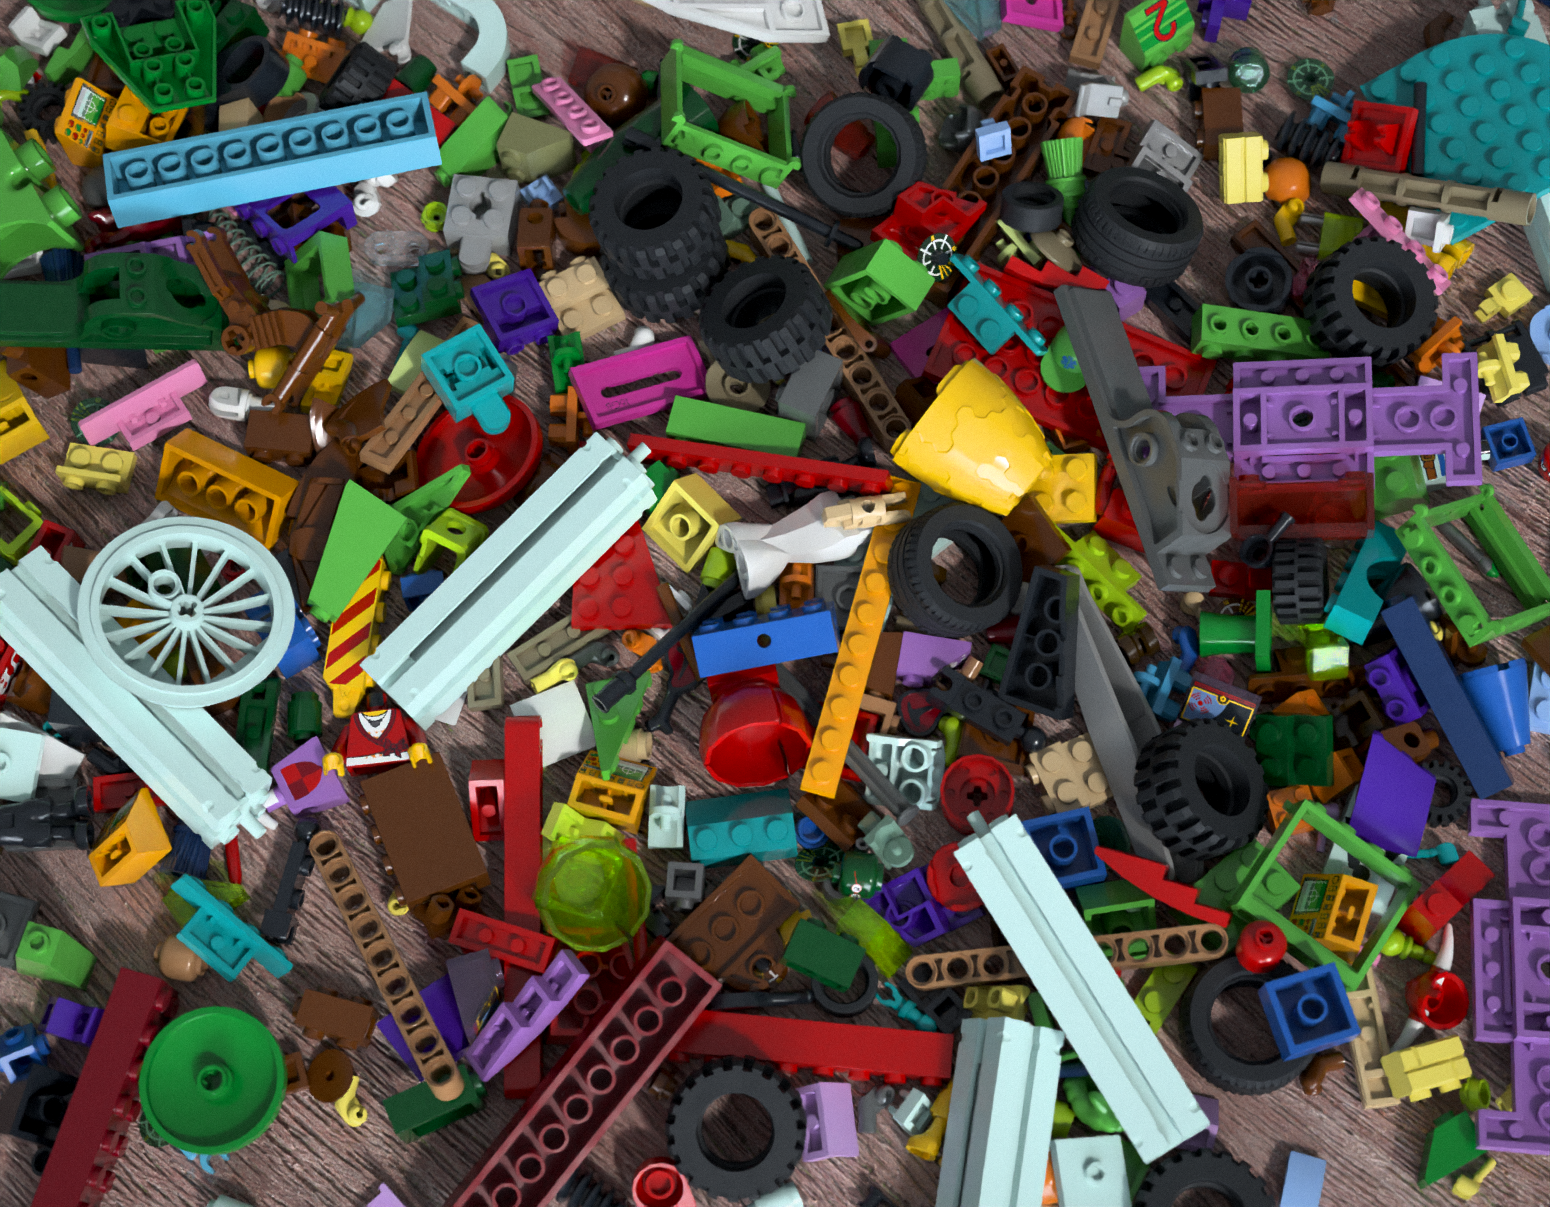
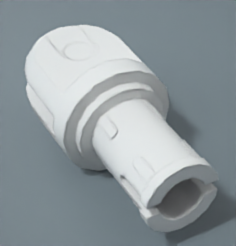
M223 386L214 389L209 395V409L215 416L246 422L249 419L250 410L272 412L275 404L273 402L271 405L262 406L261 401L263 398L253 396L250 389Z

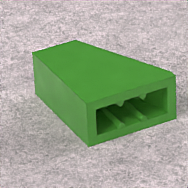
M490 96L486 97L439 149L442 165L435 166L434 175L442 186L447 187L449 185L451 187L454 174L480 177L500 162L497 142L509 117Z

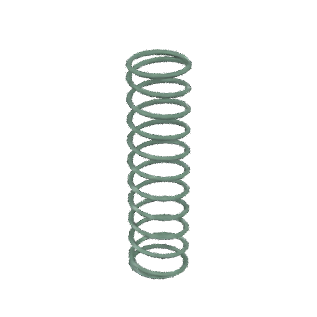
M218 208L220 213L213 215V210H211L202 222H207L213 217L220 215L216 222L218 226L227 224L225 228L227 235L235 232L229 242L230 246L243 240L241 246L235 252L236 257L243 251L251 248L247 257L240 263L242 268L250 260L259 257L256 264L246 272L248 278L257 269L267 265L262 275L255 281L250 282V285L255 284L254 290L258 295L273 284L277 275H283L282 284L276 291L268 295V298L277 294L286 282V274L278 270L276 263L270 262L268 255L261 253L259 246H254L253 240L246 237L245 232L238 229L237 223L230 221L229 215L222 213L221 208ZM200 212L183 215L182 218L185 220L195 219ZM222 215L225 216L228 221L220 223ZM230 223L233 224L235 229L228 231ZM238 231L241 232L243 237L236 239ZM245 241H250L251 246L243 248ZM253 249H258L259 254L251 256ZM262 256L267 259V262L258 265ZM270 264L275 267V271H271L266 274ZM268 277V278L265 279V281L261 284V286H260V288H259V291H257L256 289H257V286L259 285V283H260L264 278ZM272 278L270 283L266 287H264V285Z

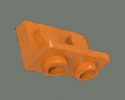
M299 29L298 34L287 31L281 53L284 56L290 53L299 58L304 63L301 68L306 72L307 78L327 84L337 67L350 52L345 49L347 44L345 42L328 37L327 43L317 40V33L304 29Z

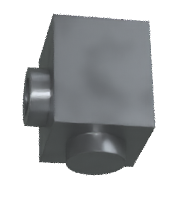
M668 861L665 898L667 905L673 906L674 911L693 912L694 908H697L703 902L706 877L704 864Z

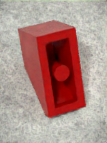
M505 759L472 760L468 787L473 837L475 842L504 841Z

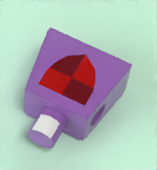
M317 736L311 738L271 768L277 786L268 791L270 796L265 802V807L269 813L287 804L296 818H302L351 801L335 769L328 771L327 776L324 775L322 758L327 752Z

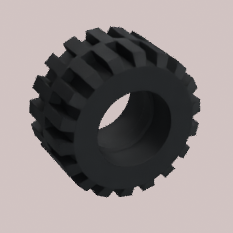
M365 41L359 43L347 54L327 82L319 98V108L323 111L381 100L394 79L397 65Z
M1321 537L1278 539L1275 544L1272 557V591L1275 615L1281 625L1323 624L1328 613L1323 610L1329 600L1328 559L1326 546Z

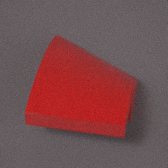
M918 181L898 195L893 215L872 229L870 240L874 243L884 238L892 240L902 247L903 253L909 258L923 264L924 252L920 251V249L925 250L933 242L931 236L934 235V240H944L945 236L948 235L946 242L952 248L985 211L987 203L980 199L976 203L957 198V192L938 189L934 185ZM938 241L935 242L936 249L931 244L927 251L933 254L938 249L943 252H947L950 249L946 243L940 249L943 242ZM925 253V263L931 261L932 254ZM931 262L925 266L929 269L933 264Z
M1013 255L1003 271L1007 275L1039 288H1058L1061 285L1105 289L1110 282L1085 266L1078 273H1070L1058 267L1050 260L1046 262L1040 272Z

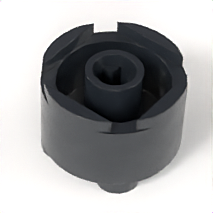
M889 35L886 40L879 44L859 72V84L862 90L866 86L871 93L891 98L911 112L934 79V71L931 66L933 58L926 50L916 49L898 36Z
M1267 247L1250 248L1237 258L1235 257L1226 270L1225 286L1232 308L1282 315L1289 306L1293 297L1292 271L1287 261L1277 251ZM1258 281H1264L1265 285H1262L1261 288H1254V286H1257Z

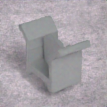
M1068 68L1065 87L1078 93L1075 117L1092 115L1118 118L1120 107L1128 104L1129 92L1124 90L1122 85L1115 84V76L1083 73Z

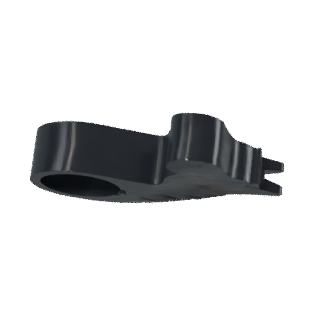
M259 35L247 37L228 47L216 57V102L189 107L174 140L219 132V106L249 97L256 108L271 101L282 90L290 72L288 59L266 38ZM259 66L256 72L249 78L251 73Z

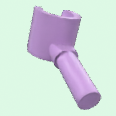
M1323 804L1322 806L1327 810L1326 814L1335 821H1339L1338 804ZM1318 832L1316 852L1324 853L1327 837L1321 832Z

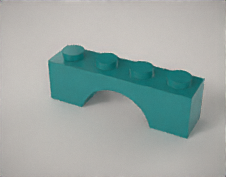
M1375 520L1369 532L1361 531L1354 545V548L1360 551L1358 553L1352 550L1344 566V569L1348 570L1349 573L1342 571L1333 589L1338 591L1339 594L1337 595L1332 592L1323 610L1329 614L1323 626L1324 628L1362 645L1384 602L1372 590L1368 580H1385L1399 567L1407 551L1394 531L1396 529Z

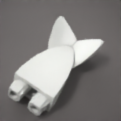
M833 491L820 493L809 503L775 524L727 522L720 525L716 534L715 544L724 551L734 553L745 599L757 597L767 590L782 573L788 562L822 563L855 556L858 545L870 542L873 533L872 527L843 530V526L824 528L821 517L823 509L838 505L837 502L839 500L855 499L854 495L839 497L837 492Z

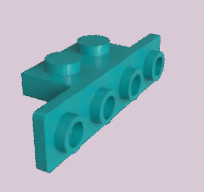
M954 253L949 258L970 283L947 306L990 354H995L1015 333L1035 355L1044 356L1049 351L1044 346L1046 339L1034 327L1029 329L1022 321L1024 318L1022 312L1014 304H1006L999 296L1002 293L1001 289L991 279L985 280L979 274L980 266L971 256Z
M184 873L170 886L171 889L196 909V912L175 937L229 983L238 976L251 958H254L276 978L282 977L292 969L293 964L287 960L288 957L284 951L276 946L269 945L260 937L261 934L256 927L249 923H244L235 916L231 906L222 900L214 898L206 891V886L198 878Z

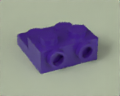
M531 268L471 288L470 296L484 320L483 329L499 353L506 352L507 355L512 356L521 352L526 344L535 341L537 345H544L548 343L547 336L556 334L559 319Z
M1397 643L1364 665L1368 684L1372 689H1377L1383 700L1382 708L1388 719L1393 720L1396 726L1422 717L1431 708Z

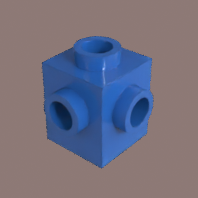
M33 1023L22 1027H12L0 1035V1071L6 1073L11 1084L30 1063L47 1067V1054L51 1053V1047L44 1033L38 1034Z

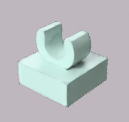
M914 1087L910 1093L906 1090H900L899 1095L904 1099V1102L899 1109L890 1105L888 1111L911 1136L921 1134L932 1119L929 1111L933 1103L924 1093Z

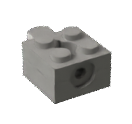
M453 175L443 233L447 248L459 249V263L462 270L472 275L484 273L489 267L491 252L498 255L512 256L522 201L518 180Z

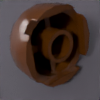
M610 63L597 68L589 76L584 86L583 98L584 102L607 126L618 127L645 109L647 100H649V90L646 80L638 70L626 64Z
M742 100L733 104L718 118L719 135L769 154L767 134L763 135L760 128L762 122L749 101Z

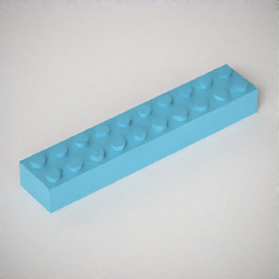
M427 91L103 154L107 201L117 228L442 165Z

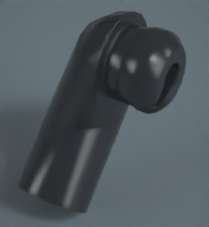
M95 747L87 756V760L106 775L134 772L119 756L112 758L99 747Z

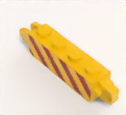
M383 555L336 623H331L323 679L333 693V714L337 718L351 719V715L358 712L362 698H367L370 687L374 688L376 684L360 664L369 655H373L376 652V648L382 643V636L378 635L380 623H385L387 616V604L383 603L385 591H390L392 584V572L388 571Z

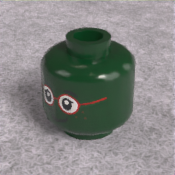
M846 851L842 856L841 862L834 861L832 882L839 883L838 889L843 896L870 899L875 895L876 891L881 892L884 863H879L878 856L873 853Z

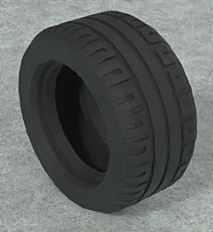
M856 92L836 97L832 101L827 102L826 105H823L819 111H816L803 132L799 159L801 160V173L804 176V181L808 184L807 187L812 192V195L817 197L820 203L840 215L853 218H870L891 213L894 211L898 195L924 178L923 174L926 172V156H928L923 130L908 109L886 96L875 93ZM858 119H872L880 122L891 133L897 146V162L891 177L881 187L865 193H859L847 188L837 178L831 165V149L836 136L846 125Z
M1115 167L1096 175L1084 192L1071 223L1076 246L1093 267L1119 282L1146 288L1160 287L1182 276L1204 235L1202 215L1197 204L1189 194L1171 180L1157 173L1134 167Z
M946 503L914 518L904 525L895 536L888 555V582L897 606L912 624L927 634H932V636L960 639L999 623L1011 612L1021 592L1023 568L1020 552L1014 538L1006 526L992 513L970 503ZM938 538L957 542L969 553L975 563L979 581L977 594L971 604L953 600L942 591L934 578L931 558L933 546Z
M1230 953L1227 956L1224 955L1218 960L1212 961L1211 964H1208L1196 976L1181 1002L1178 1016V1031L1180 1032L1178 1036L1179 1040H1181V1047L1184 1048L1183 1053L1188 1058L1190 1065L1192 1064L1194 1066L1193 1069L1196 1072L1198 1071L1202 1078L1207 1079L1208 1083H1212L1216 1088L1220 1087L1222 1091H1229L1232 1094L1239 1093V1095L1254 1096L1257 1094L1258 1096L1264 1093H1271L1286 1086L1308 1066L1315 1053L1283 1062L1280 1053L1263 1061L1244 1060L1227 1051L1219 1043L1212 1029L1211 1010L1215 999L1221 993L1234 987H1252L1259 990L1264 983L1300 973L1297 968L1294 969L1293 965L1285 963V960L1282 959L1281 963L1273 971L1265 974L1253 973L1246 970L1239 963L1236 953Z

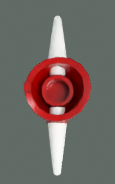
M1450 923L1444 925L1442 944L1436 960L1431 965L1429 971L1416 976L1405 984V998L1410 1013L1407 1017V1023L1398 1040L1390 1049V1053L1407 1048L1426 1026L1437 1030L1452 1029L1459 1025L1467 1015L1470 1004L1468 990L1460 978L1450 973L1454 949L1453 929Z

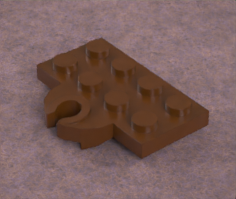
M750 854L666 939L722 985L727 982L735 989L748 992L764 990L771 985L768 980L760 979L755 975L754 965L759 959L767 958L773 964L774 972L779 976L782 975L785 966L778 962L785 949V942L777 930L802 905Z

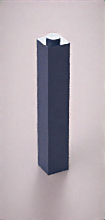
M1402 592L1386 600L1387 607L1380 613L1480 800L1512 786L1515 779L1415 593L1406 597L1405 593Z

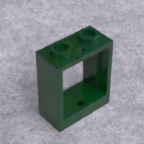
M465 1064L458 1066L464 1079V1089L457 1098L450 1101H442L436 1098L426 1081L382 1100L395 1134L405 1144H409L487 1109L483 1098L488 1097L489 1094L476 1070L470 1072ZM451 1074L442 1075L437 1083L447 1081Z

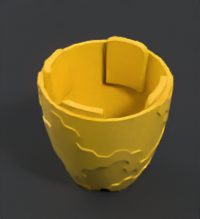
M973 358L970 361L965 360L962 365H955L937 386L936 393L938 397L912 431L906 429L899 435L890 452L894 456L893 463L928 485L933 491L955 501L970 503L988 512L1008 516L1012 508L1022 500L1037 481L1041 471L1050 464L1053 456L1044 440L1045 437L1040 427L1015 393L998 375L993 374L981 362Z

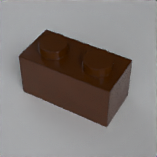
M1001 43L985 51V60L988 61L1006 91L1010 89V84L1019 72V68L1005 45Z

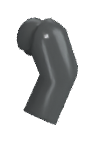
M593 641L568 658L574 660L578 670H580L589 663L605 667L614 666L619 662L620 654L618 649L610 644Z
M877 1084L859 1099L860 1134L877 1133L876 1114L894 1101L895 1091L893 1087L888 1084Z

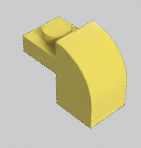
M555 801L541 832L542 835L552 841L551 846L557 850L588 863L610 868L613 867L621 848L622 840L625 838V835L607 822L584 818L565 803Z

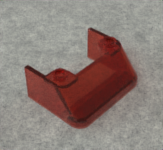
M1349 471L1344 472V478L1337 481L1267 483L1266 481H1260L1259 475L1255 474L1239 475L1238 480L1237 477H1229L1230 534L1234 542H1243L1248 536L1253 534H1265L1278 519L1279 513L1282 510L1292 516L1296 522L1290 525L1279 539L1321 537L1322 540H1359L1374 538V473Z

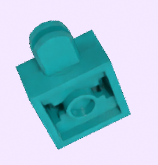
M480 323L421 354V369L455 423L474 414L483 430L488 434L497 435L503 433L508 428L511 411L502 397L513 392L515 377Z

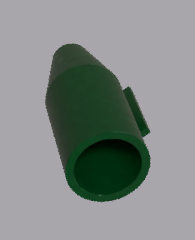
M682 82L683 112L685 113L686 122L719 134L717 121L709 106L690 85ZM661 97L614 130L613 137L602 140L562 189L564 197L576 213L584 215L590 212L588 208L589 199L592 195H595L593 188L596 182L604 179L602 173L609 166L612 168L618 164L617 160L624 155L626 158L634 155L633 151L636 150L622 145L630 125L655 138L661 137Z

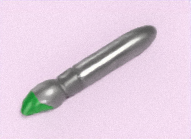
M1451 522L1437 525L1439 530L1458 549L1477 564L1480 572L1491 578L1499 577V572L1493 561L1484 556Z

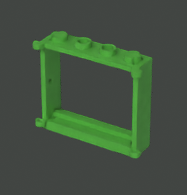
M681 39L671 41V49L660 63L662 145L777 189L792 169L799 170L801 168V160L798 157H792L789 97H796V87L793 85L783 86L685 46ZM682 81L736 103L747 100L754 110L766 114L769 154L686 122L685 113L683 112Z
M1489 483L1478 487L1482 492L1481 494L1428 509L1424 503L1414 505L1412 508L1416 513L1394 531L1469 647L1542 622L1550 616V579L1493 496L1494 487ZM1464 517L1526 611L1492 621L1431 527Z
M1304 799L1293 804L1286 800L1282 808L1288 813L1235 894L1231 895L1226 892L1222 900L1228 904L1226 906L1228 910L1247 924L1257 920H1268L1278 925L1287 938L1286 952L1308 969L1335 962L1346 993L1356 991L1422 884L1413 878L1414 875L1411 874L1412 871L1401 864H1394L1384 857L1385 852L1380 847L1370 842L1365 843L1355 835L1356 831L1350 825L1342 821H1335L1327 815L1326 808L1320 803ZM1301 818L1398 889V893L1351 966L1253 895V892Z

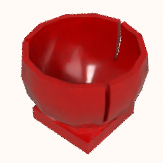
M775 664L707 677L712 703L702 718L699 730V753L704 767L715 780L735 787L765 786L789 777L788 770L793 775L808 761L812 747V729L804 711L795 698L780 689ZM782 746H783V748H784V751H785V754H786V757H787V762H786V759H785V755H784Z

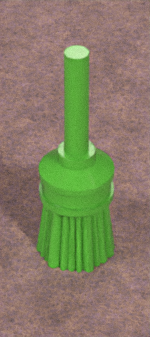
M1083 137L1056 139L1040 143L1048 176L1045 184L1058 189L1063 194L1062 215L1063 219L1070 226H1072V218L1075 214V208L1078 207V201L1086 191V176H1082Z

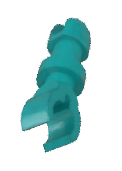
M884 982L886 988L892 989V996L895 998V1001L891 999L883 1000L879 994H876V999L882 1005L888 1008L892 1007L898 1012V1017L901 1020L905 1021L907 1019L915 1025V1029L918 1031L936 1033V1022L932 1018L916 1009L917 1004L912 1000L906 1001L900 996L895 986L889 982Z

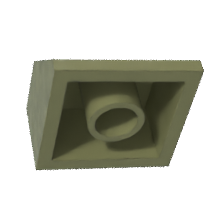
M515 112L511 113L497 142L504 176L509 180H518V184L523 182L531 184L546 174L551 179L574 170L577 166V159L571 132Z

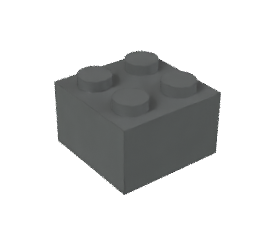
M816 350L815 357L809 363L805 362L800 366L801 369L791 375L787 384L783 382L780 385L775 401L778 402L776 415H779V418L806 423L805 439L816 443L830 414L829 409L835 404L843 385V360Z

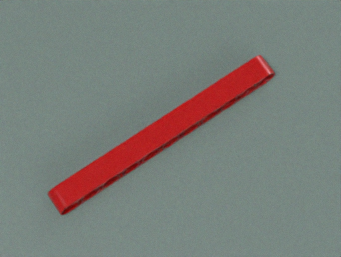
M541 715L506 716L504 922L543 934V835L541 834L543 829V739H540L542 717ZM504 961V1002L513 1003L532 975L542 976L543 974ZM543 1031L504 1067L505 1100L528 1099L542 1082Z

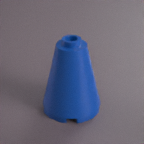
M1525 658L1459 675L1498 750L1503 751L1505 757L1526 752L1524 745L1531 743L1527 663Z

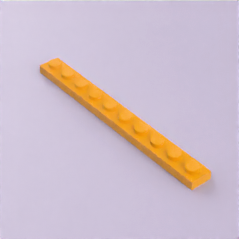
M891 476L893 482L892 493L905 492L907 500L903 504L886 507V512L906 509L910 511L912 519L922 484ZM909 522L874 526L800 790L832 799L835 798L892 593L887 575L889 550L892 547L895 536Z

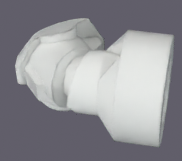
M397 173L363 181L360 180L354 189L352 201L354 212L361 217L375 215L382 204L381 196L377 192L376 187L389 188L399 181Z

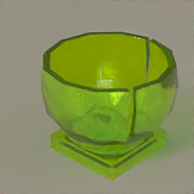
M557 832L548 856L537 870L535 888L531 899L535 903V907L548 933L577 951L606 952L629 941L618 929L617 924L622 926L633 937L649 914L652 884L639 855L617 838L606 835L584 834L572 838Z

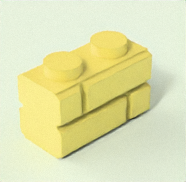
M1258 132L1218 135L1219 199L1224 204L1263 201V192H1268L1269 188L1268 174L1263 172V160L1268 159L1269 153L1267 140H1263V136Z
M1456 1034L1382 1056L1380 1060L1385 1075L1389 1077L1388 1083L1393 1097L1400 1099L1409 1096L1411 1103L1431 1097L1430 1089L1438 1087L1440 1093L1443 1094L1462 1088L1460 1080L1472 1075L1467 1057L1463 1055L1465 1051L1462 1043Z

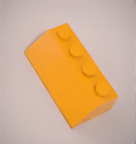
M186 428L165 442L154 498L159 501L166 500L174 508L193 517L212 519L236 527L255 538L271 552L290 520L286 514L300 481Z

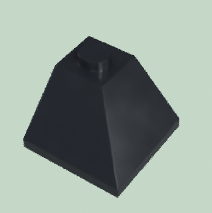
M30 1063L1 1096L0 1135L41 1147L53 1148L79 1078Z

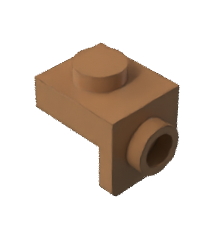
M866 691L863 694L859 710L880 716V723H883L880 734L896 735L901 716L896 715L897 703L885 700V697L877 692Z

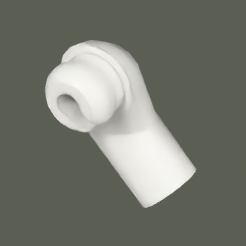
M647 326L637 327L630 346L613 351L614 356L652 346L654 344L653 331Z

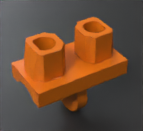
M437 73L431 80L437 87L429 96V102L444 113L452 102L455 101L459 106L449 116V119L456 123L459 128L477 107L469 99L473 97L476 101H479L483 97V93L479 90L481 79L474 74L466 78L459 74L455 78V82L459 85L457 89Z
M1454 316L1449 321L1438 317L1436 325L1431 328L1432 334L1429 339L1421 344L1420 348L1406 356L1415 363V373L1417 375L1426 376L1436 366L1442 368V353H1461L1465 348V344L1461 341L1463 336L1459 329L1462 325L1461 319Z
M568 386V393L550 395L549 405L551 416H567L566 424H549V444L567 447L568 454H574L579 449L580 428H583L584 437H591L593 434L585 412H580L581 403L573 386Z
M788 562L780 574L779 605L790 604L791 609L802 607L804 601L814 599V563Z

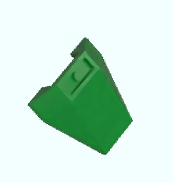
M208 0L175 1V17L173 19L121 28L118 27L113 12L81 17V24L90 46L152 114L216 102V17Z

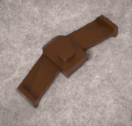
M310 478L294 531L290 534L289 554L292 556L302 613H310L311 607L306 605L331 530L330 526L345 482L343 478Z

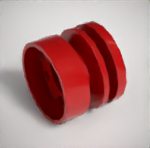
M982 754L963 756L950 765L943 775L940 787L942 813L950 827L965 836L975 834L966 817L979 810L987 825L1002 815L1007 814L1009 818L1011 817L1015 789L1013 778L1005 765L993 757ZM974 793H981V799H983L978 807L973 806V800H970L973 799Z

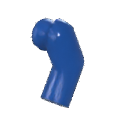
M1178 625L1172 631V639L1180 645L1182 651L1178 658L1182 660L1180 668L1189 674L1200 656V645L1197 633L1189 625Z

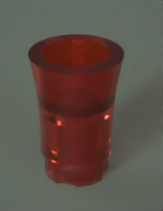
M834 91L827 92L813 105L805 117V126L810 123L809 120L814 117L816 111H819L827 102L838 97ZM858 119L846 125L838 133L833 145L844 155L848 154L854 161H857L869 152L876 141V137Z

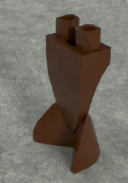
M314 397L310 407V426L317 456L303 475L286 514L291 521L288 533L289 538L290 534L294 531L310 478L329 477L345 479L333 516L334 520L345 485L349 479L358 484V469L363 464L360 461L359 454L357 456H347L343 452L339 438L331 437L327 434L326 425L340 408ZM369 439L363 441L362 449L369 441Z

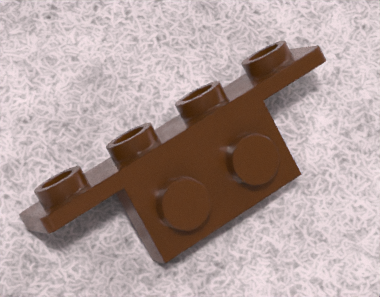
M1343 643L1274 649L1273 660L1277 672L1249 675L1246 687V699L1257 704L1285 702L1297 692L1314 689L1319 698L1340 697L1358 686H1362L1368 694L1378 693L1377 689H1372L1366 680L1365 664L1350 665Z

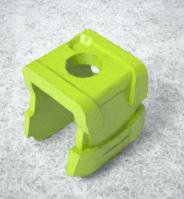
M1 485L0 495L14 511L30 523L9 545L0 538L1 557L12 566L17 567L18 561L26 556L43 523V520L40 518L43 514L32 502L28 500L22 503L14 494Z
M447 508L423 530L419 539L422 547L417 555L413 571L418 575L423 574L441 556L444 547L457 553L454 572L488 539L489 530L487 526L453 508ZM456 528L462 531L463 534H453L447 529Z

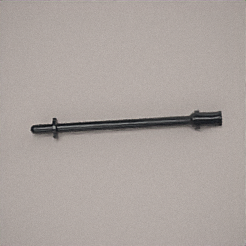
M632 125L629 126L624 137L625 139L622 141L623 146L630 147L636 151L644 149L645 152L651 151V147H663L665 152H668L670 149L662 145V137L658 136L655 138L634 128ZM697 162L698 165L704 168L712 184L825 237L824 247L828 248L832 241L852 251L864 247L861 240L838 229L841 221L836 220L830 226Z
M736 569L628 670H616L612 674V680L597 694L592 696L591 699L594 705L600 711L607 714L626 694L632 695L637 689L636 680L741 584L738 570Z

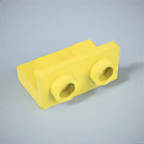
M70 442L64 466L57 465L55 473L64 486L74 490H83L84 487L94 488L96 491L106 495H115L116 492L128 494L137 456L134 452Z

